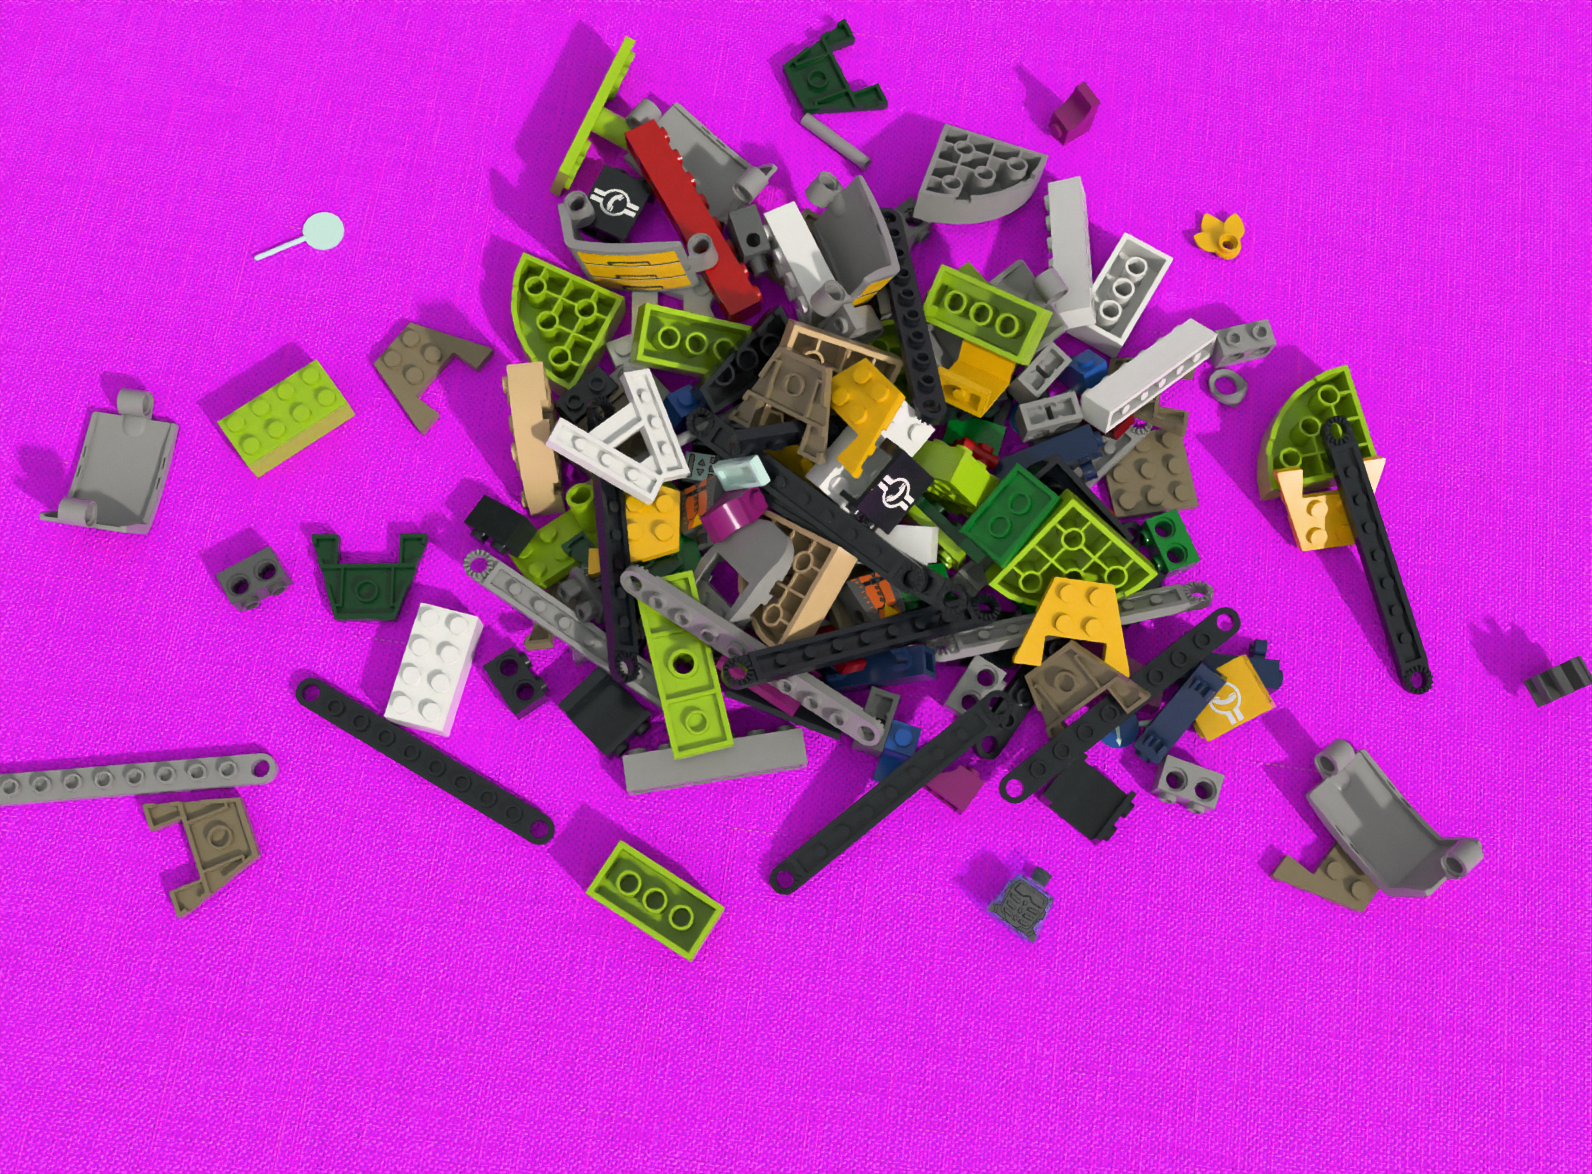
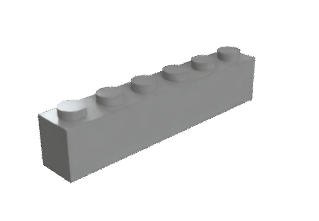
M784 725L777 727V732L765 733L764 729L749 731L747 732L748 736L739 738L732 734L734 747L675 761L670 743L658 746L659 750L647 752L646 748L629 750V755L622 756L627 793L629 796L807 768L808 761L802 728L795 729V725Z

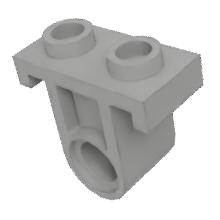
M852 302L843 304L823 328V330L864 344L873 342L885 332L871 305L854 308Z

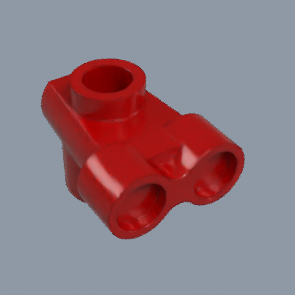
M965 436L961 440L956 438L951 444L952 447L962 445L973 452L971 456L987 466V472L988 470L995 469L998 464L999 457L993 454L994 449L987 444L978 443L977 445L976 442Z

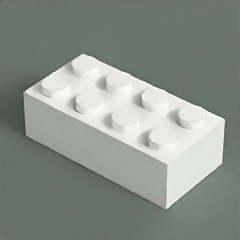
M795 201L764 213L763 226L771 247L770 254L774 260L772 263L774 272L778 278H783L786 284L784 290L790 302L794 301L798 308L796 309V314L799 321L819 328L818 324L826 319V317L817 314L813 310L810 299L826 281H835Z
M1125 232L1093 284L1096 324L1070 328L1066 333L1111 358H1116L1174 258Z
M904 400L886 431L882 430L874 444L876 449L871 457L867 456L861 466L863 471L857 479L836 459L858 437V434L849 425L827 449L825 464L816 463L805 477L832 501L860 520L861 517H856L845 507L848 501L840 495V492L844 489L857 500L889 463L891 458L879 447L886 437L913 457L935 429L930 424L921 423V420H918L917 416H915V410Z
M420 603L384 714L387 720L393 724L449 738L484 627L479 617Z

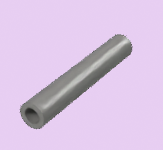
M810 113L804 115L801 125L863 171L867 169L871 163V159Z

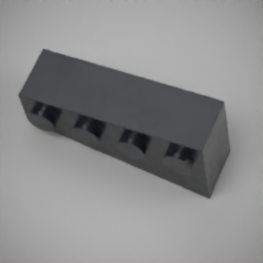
M781 305L770 308L692 387L690 392L699 407L717 413L743 397L748 389L751 390L760 378L758 374L780 345L789 320Z

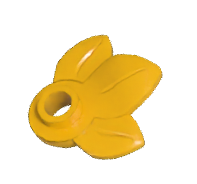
M1207 213L1204 214L1201 222L1202 232L1197 233L1193 237L1197 246L1206 252H1215L1222 259L1229 260L1235 258L1241 250L1240 239L1245 233L1241 218L1237 213H1234L1223 223ZM1223 245L1229 246L1230 249H1226Z

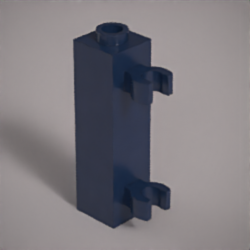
M1086 424L1001 458L994 470L1001 482L1016 463H1019L1026 469L1036 462L1058 454L1071 469L1080 465L1088 482L1098 478L1092 460L1103 456L1100 447L1105 446L1100 431H1093L1091 425Z
M1255 639L1254 643H1249L1248 659L1270 695L1281 687L1283 671L1279 670L1280 660L1265 659L1267 640ZM1210 653L1203 660L1217 669L1239 656ZM1198 664L1172 684L1181 685Z
M923 644L893 648L890 651L863 657L867 663L864 670L841 675L833 666L825 667L823 671L824 683L840 694L871 689L872 686L881 688L936 679L935 651Z
M1205 660L1200 661L1136 738L1133 747L1136 748L1135 753L1145 762L1153 761L1157 765L1224 686L1227 677Z

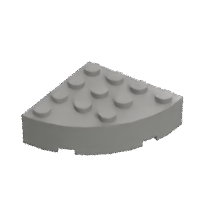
M944 124L921 185L912 217L925 222L976 224L995 220L1010 214L1024 205L1034 194L1049 155Z

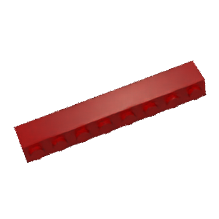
M652 119L626 132L625 140L629 152L687 252V243L693 235L705 233L711 237L718 252V261L714 267L700 271V274L727 321L740 323L760 313L763 297L756 284L751 285L748 280L749 272L743 262L738 263L735 258L736 251L730 239H724L721 234L723 229L716 216L711 217L708 212L709 204L702 193L698 194L694 188L696 187V182L690 171H684L682 167L683 160L678 150H672L670 147V138L665 128H659L655 119ZM708 249L701 250L698 254L704 253Z

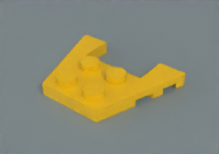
M867 358L832 377L830 406L858 434V437L836 457L855 479L861 475L863 471L861 466L867 456L871 457L876 449L874 444L882 430L886 431L906 398Z
M1380 455L1363 457L1374 494L1386 459ZM1296 466L1273 470V476L1278 482L1281 491L1279 494L1282 502L1285 503L1289 515L1287 518L1298 549L1310 551L1355 544L1338 490L1302 495L1303 469Z
M661 485L654 502L650 506L624 491L631 564L640 561L646 562L679 552L680 491ZM589 548L588 576L589 578H594L601 574L598 548Z
M1052 576L1036 609L1037 612L1029 628L1027 627L1018 650L1015 651L1012 657V662L1041 666L1046 635L1104 643L1102 660L1129 678L1130 673L1115 586Z

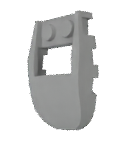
M757 519L755 522L734 531L722 542L715 543L700 559L693 573L700 603L733 625L737 626L740 624L745 626L753 618L751 614L760 604L765 606L773 597L770 594L773 586L777 581H783L791 568L794 559V546L789 536L776 524L768 520ZM724 559L749 583L733 606L709 583L713 577L710 573L718 561L723 562Z

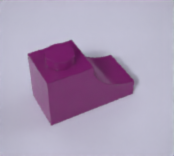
M1085 81L1077 85L1066 102L1052 113L1048 125L1052 136L1058 139L1063 146L1090 130L1098 110L1100 100Z
M759 487L726 491L700 517V520L711 541L718 543L722 542L739 528L755 522L769 506Z
M960 764L954 771L940 772L922 788L961 815L985 782L980 779L981 774L968 765L963 767Z

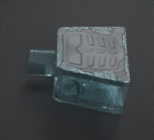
M1038 866L1029 879L1018 873L1000 889L981 911L1026 944L1032 945L1036 942L1054 901V898L1044 891L1052 876Z

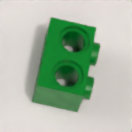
M1177 508L1146 519L1142 523V530L1139 531L1144 537L1142 545L1147 547L1151 555L1150 562L1156 570L1166 576L1165 578L1192 569L1200 561V557ZM1155 528L1163 529L1166 537L1159 536ZM1167 553L1174 554L1178 559V563L1171 562L1167 557Z

